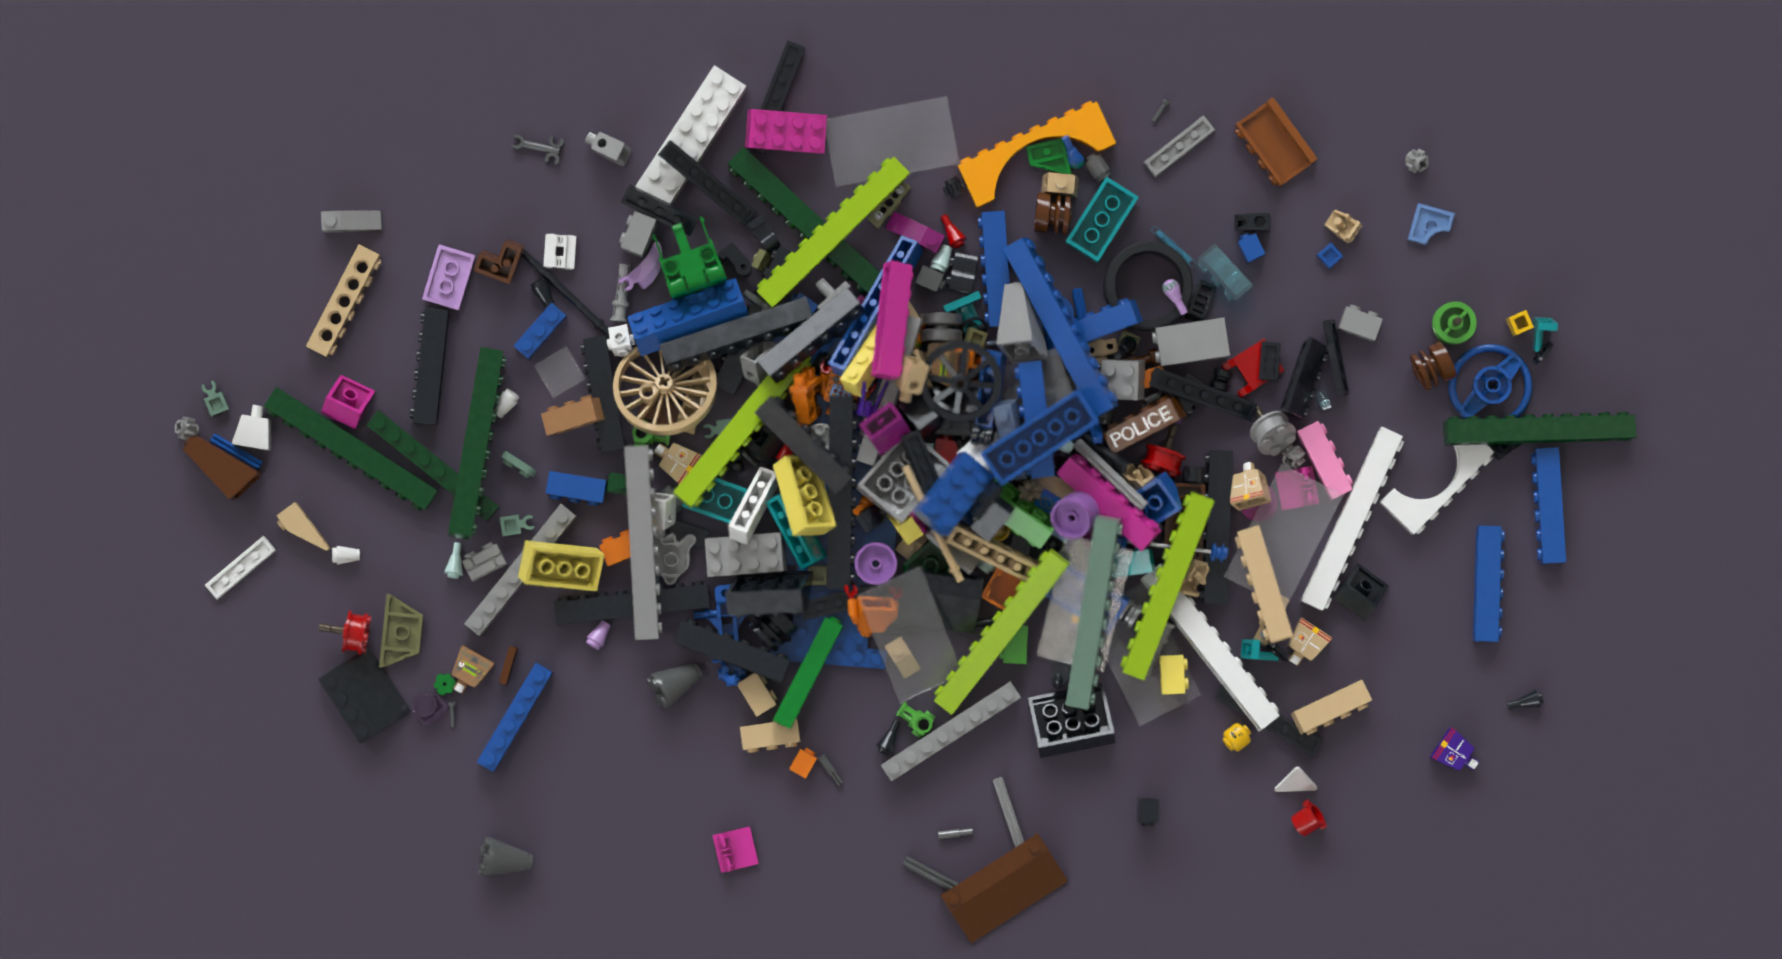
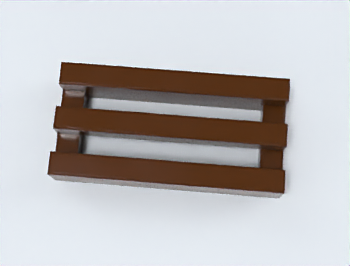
M510 646L508 648L499 679L501 684L508 685L518 650L516 647Z

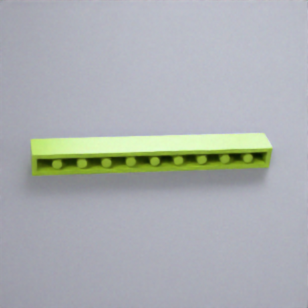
M895 157L885 159L880 165L882 168L878 172L873 171L867 177L868 182L864 186L860 184L853 191L855 195L850 200L846 198L839 205L841 207L840 210L836 213L834 211L826 217L827 222L823 226L818 225L812 231L814 235L809 240L805 238L798 245L800 249L796 253L792 251L784 259L786 262L781 267L777 265L771 271L772 276L768 280L764 278L757 285L759 288L757 293L772 308L778 305L910 175V172Z
M812 357L807 358L800 367L795 368L785 379L777 384L767 375L675 489L673 495L691 509L694 505L698 507L704 499L702 495L706 490L710 492L715 486L714 480L718 475L722 477L728 470L726 465L730 461L734 462L740 455L739 449L742 446L746 447L752 440L751 434L754 431L758 432L764 425L754 412L770 396H779L784 400L788 395L786 391L794 384L793 376L801 373L803 367H811L810 361Z
M1191 491L1190 495H1186L1183 502L1185 506L1184 511L1178 514L1176 520L1178 524L1176 531L1172 530L1169 537L1170 547L1169 549L1165 548L1162 559H1164L1162 567L1158 566L1155 577H1157L1155 585L1151 584L1149 588L1148 603L1144 602L1141 613H1143L1141 621L1137 620L1134 631H1136L1134 639L1130 638L1127 649H1129L1127 657L1123 656L1120 667H1122V673L1143 681L1145 680L1214 503L1213 499Z
M1052 548L1049 552H1043L1038 559L1040 561L1037 567L1032 566L1026 574L1029 577L1025 583L1021 581L1015 588L1017 593L1014 597L1009 596L1003 605L1006 606L1002 612L997 611L991 619L994 621L993 624L983 629L980 633L982 638L979 642L975 640L969 647L971 652L968 656L963 655L958 661V669L955 672L951 670L945 678L947 683L944 686L940 685L934 692L936 695L934 702L951 715L1068 567L1070 562Z

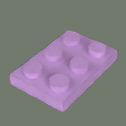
M439 244L422 300L459 311L476 255Z

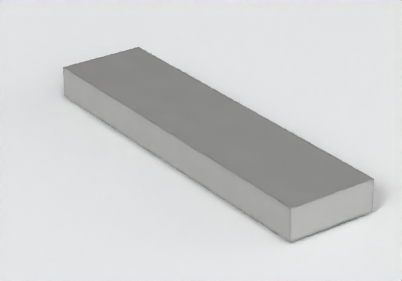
M1203 115L1143 163L1152 175L1157 177L1212 134L1215 129Z

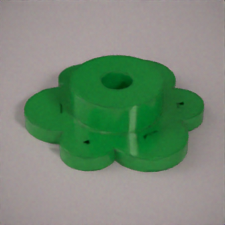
M438 674L436 676L437 682L434 683L440 695L452 693L456 680L451 678L450 674Z

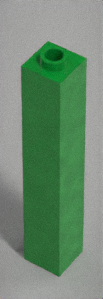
M832 616L830 619L825 617L773 722L791 730L843 629V626L840 625V620Z

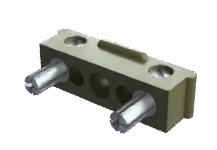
M903 181L875 208L867 221L878 229L887 217L891 216L899 207L901 200L911 187ZM892 194H898V198H893ZM892 200L893 206L888 207L885 202ZM885 208L886 213L880 212V209Z

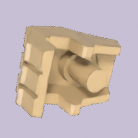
M1334 210L1324 226L1341 240L1350 243L1359 232L1358 230L1361 229L1362 224L1358 220L1356 221L1351 218L1349 214Z
M1131 463L1124 476V480L1136 491L1155 476L1142 465H1139L1136 470L1134 464Z
M1192 560L1179 590L1182 594L1193 597L1200 595L1196 589L1199 583L1206 585V576L1210 570L1208 563L1199 560Z

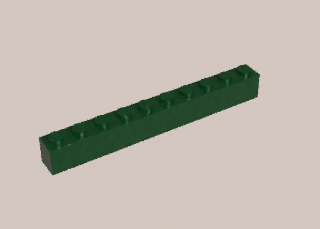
M744 147L727 163L730 167L728 170L735 177L739 175L744 180L742 183L749 190L753 188L758 193L756 196L763 203L767 201L772 205L770 209L777 216L781 214L785 217L786 220L784 222L791 229L794 227L800 231L798 235L803 240L805 238L809 240L814 235L812 231L818 225L823 226L826 223ZM843 240L827 256L828 259L826 261L834 268L838 266L842 270L840 274L846 280L852 279L856 283L854 287L860 293H869L880 272L853 247Z
M480 348L448 531L449 537L471 540V536L476 535L477 524H474L475 516L479 517L481 505H477L478 498H482L484 487L480 486L481 479H485L487 468H483L484 461L489 460L490 449H487V443L492 442L493 431H490L491 423L495 424L496 412H493V408L499 402L500 394H496L497 386L501 387L503 376L499 375L500 368L504 369L506 357H502L503 351Z
M276 387L264 404L268 414L274 418L277 415L284 419L282 423L290 428L293 426L300 429L298 433L307 439L311 436L316 440L314 442L316 445L323 449L328 447L332 450L330 454L338 459H341V457L348 460L347 465L355 470L358 467L364 470L363 475L373 480L375 477L381 481L379 483L380 486L386 490L392 488L396 491L395 495L404 501L406 498L413 502L411 506L421 511L422 508L428 510L439 493L434 487L280 388Z
M1602 412L1598 413V416H1591V413H1581L1580 416L1566 413L1561 414V417H1554V414H1544L1542 417H1535L1534 414L1524 415V418H1516V415L1498 418V416L1492 415L1486 416V419H1479V416H1469L1463 420H1460V417H1449L1443 423L1444 446L1630 441L1637 437L1635 415H1629V412H1618L1617 415Z

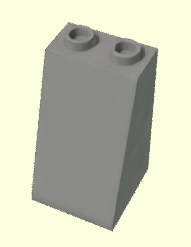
M1021 282L1005 284L997 346L1012 363L1048 359L1042 321Z
M1224 318L1158 327L1152 333L1153 344H1157L1158 350L1155 352L1156 363H1160V367L1224 359L1230 356Z

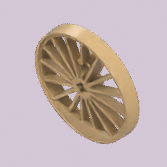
M636 346L621 360L613 380L614 398L625 419L643 432L660 436L679 434L700 423L709 413L716 397V372L711 360L702 361L700 364L695 365L694 368L678 376L685 367L673 374L672 371L665 374L661 350H659L662 374L658 373L649 357L644 355V358L657 376L656 378L633 363L640 356ZM630 366L651 381L623 375ZM699 372V374L702 377L698 379L683 381L684 379L690 377L691 375ZM622 381L642 385L638 389L620 391ZM705 383L709 393L683 387ZM653 392L650 397L643 396L645 393ZM680 393L705 397L706 400L700 407ZM640 395L638 400L627 406H624L621 397ZM669 396L685 420L672 424ZM674 396L697 411L690 417H687ZM666 397L669 424L657 425L664 398ZM659 400L653 423L642 421ZM642 403L648 404L637 418L629 412Z

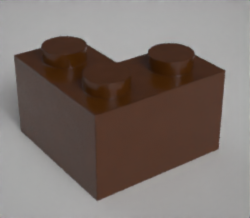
M507 239L503 243L500 255L483 250L478 256L474 271L510 284L514 280L526 245Z

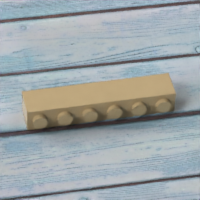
M1260 526L1238 531V537H1235L1238 549L1242 548L1244 554L1240 556L1243 567L1247 566L1249 574H1246L1249 585L1253 584L1255 592H1252L1254 603H1259L1260 610L1257 613L1260 622L1264 621L1266 629H1263L1266 641L1270 640L1271 644L1293 638Z

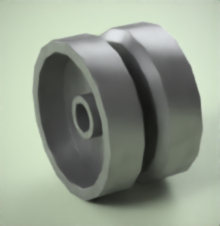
M950 312L921 314V319H923L922 325L933 327V329H923L921 331V342L943 343L962 341V331L950 329L951 327L962 325V314Z

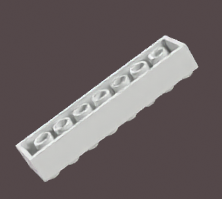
M714 65L635 187L672 204L684 187L687 179L659 157L658 154L667 142L671 140L699 163L747 90V86Z

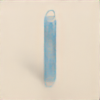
M1161 230L1157 231L1158 233L1155 236L1160 237L1161 241L1165 240L1163 243L1177 250L1186 260L1187 264L1191 262L1192 258L1186 255L1185 251L1176 246L1177 244L1168 239L1169 237L1161 232Z

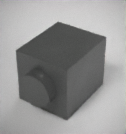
M923 265L915 285L937 293L938 289L942 290L946 280L943 279L944 274Z

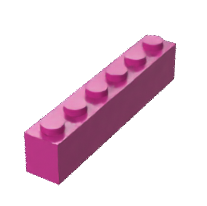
M889 261L883 264L871 376L894 380L900 378L903 372L902 357L905 353L904 338L907 335L906 320L909 316L908 303L911 298L910 285L913 280V265L897 261Z
M1076 453L1071 456L1057 472V475L1075 491L1089 494L1097 502L1101 515L1120 518L1121 524H1123L1122 534L1140 551L1149 547L1162 531L1155 521L1144 515L1143 510L1135 507L1116 487L1101 476L1097 469L1090 466L1082 455Z

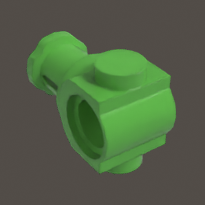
M636 427L633 428L634 446L653 444V442L665 443L669 446L671 435L661 437L647 433L644 438H638L636 435L638 429Z
M906 701L895 715L909 722L908 726L913 729L911 733L920 739L931 730L932 722L936 718L927 710L925 713L920 710L915 711L907 705ZM921 719L929 721L928 729L921 730L918 727Z

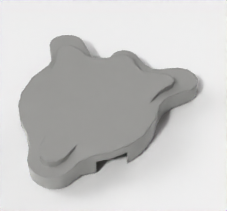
M669 533L664 537L657 534V538H654V546L658 545V557H655V565H659V574L667 585L675 584L681 574L688 569L690 565V549L696 542L694 534H687L681 541L676 540L674 533Z

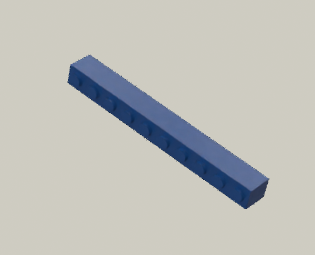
M1028 237L1020 238L1003 248L1076 387L1096 418L1118 407L1117 397L1107 386L1108 380L1105 375L1100 373L1098 369L1099 363L1094 357L1092 358L1088 343L1085 340L1083 341L1079 326L1076 323L1074 324L1071 318L1072 313L1067 306L1065 307L1062 302V294L1059 290L1055 289L1053 277L1050 273L1046 272L1044 268L1045 263L1037 255L1034 242Z

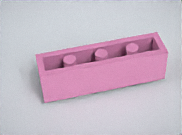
M1317 421L1297 431L1296 434L1329 499L1333 500L1353 490L1352 485L1354 484L1349 474L1345 475L1343 468H1345L1344 463L1340 457H1336L1334 453L1336 451L1335 445L1332 440L1328 441L1325 435L1328 432L1324 424H1320Z

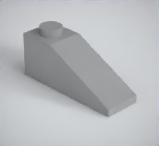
M321 211L322 231L324 233L382 230L381 211Z

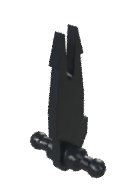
M1065 628L1058 639L1060 641L1052 664L1053 674L1051 683L1056 689L1063 687L1070 680L1071 671H1069L1072 642L1074 640L1071 630L1067 647L1063 646Z

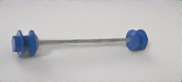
M1123 534L1118 536L1117 543H1120L1121 550L1126 547L1127 543L1133 544ZM1153 542L1149 545V546L1162 547V548H1169V547H1170L1169 544H1161V543H1153ZM1214 543L1210 550L1196 548L1195 552L1210 553L1212 562L1215 558H1219L1222 563L1223 559H1227L1228 548H1225V544L1217 547L1216 543Z

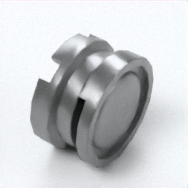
M1129 599L1117 622L1120 624L1124 623L1125 627L1130 629L1139 615L1142 606L1134 604V601ZM1130 606V609L1128 610V612L1126 613L1125 617L1123 618V615L1125 614L1126 610H1127L1128 607Z

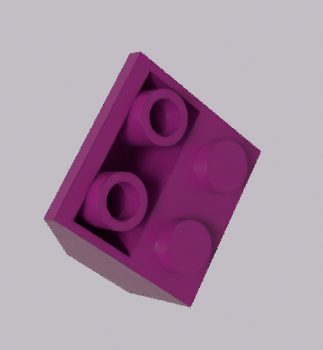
M888 402L858 424L880 456L901 442L900 437L911 433L904 419L891 402Z

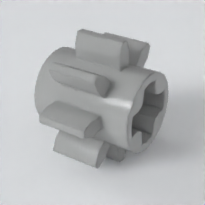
M1413 149L1406 155L1405 165L1409 167L1408 170L1416 173L1417 171L1422 172L1428 167L1429 156L1425 155V151Z
M183 416L182 420L176 422L174 430L178 434L177 438L187 440L191 436L195 437L198 434L199 427L195 423V419Z
M1290 444L1281 452L1284 455L1282 461L1287 467L1297 469L1306 461L1303 458L1305 453L1300 446L1293 447Z

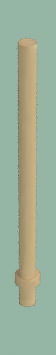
M908 464L902 467L918 502H920L924 495ZM933 531L948 562L950 573H953L957 583L964 580L960 572L961 567L957 565L944 536L940 537Z

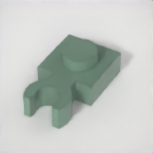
M211 381L213 386L211 390H207L206 386L202 385L203 392L209 396L204 401L211 417L230 410L223 392H216L217 384L215 381Z
M732 419L717 420V426L714 427L711 424L703 425V428L711 429V434L704 437L711 439L714 435L719 436Z
M519 514L500 517L502 536L522 534L521 528L533 530L535 526H527L526 521L533 519V516L527 515L522 520H520Z

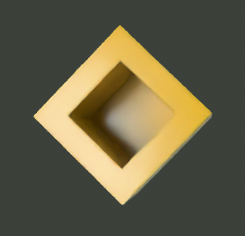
M1527 310L1506 319L1513 337L1534 328Z

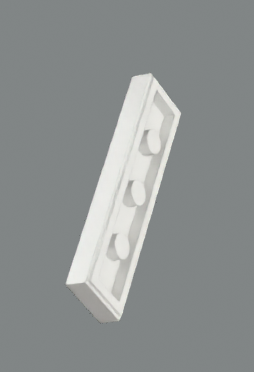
M262 536L206 583L205 586L218 600L277 550L265 536Z

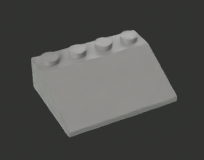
M902 441L885 453L856 488L870 502L900 523L919 504L902 467L909 464L919 484ZM925 443L937 474L940 477L949 466V463Z

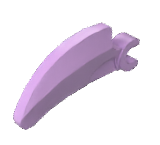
M656 242L652 243L649 252L640 264L627 276L618 280L619 284L624 281L628 283V286L624 289L625 291L631 290L634 283H638L642 289H645L657 277L661 269L659 260L661 256ZM658 242L659 248L662 253L661 244Z

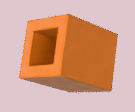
M805 748V750L800 749L789 769L806 779L817 760L814 756L816 753L808 748Z

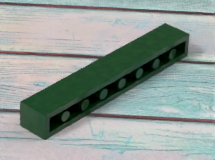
M378 410L367 426L455 496L458 473ZM484 493L482 498H478L477 505H481L479 516L489 522L500 506Z

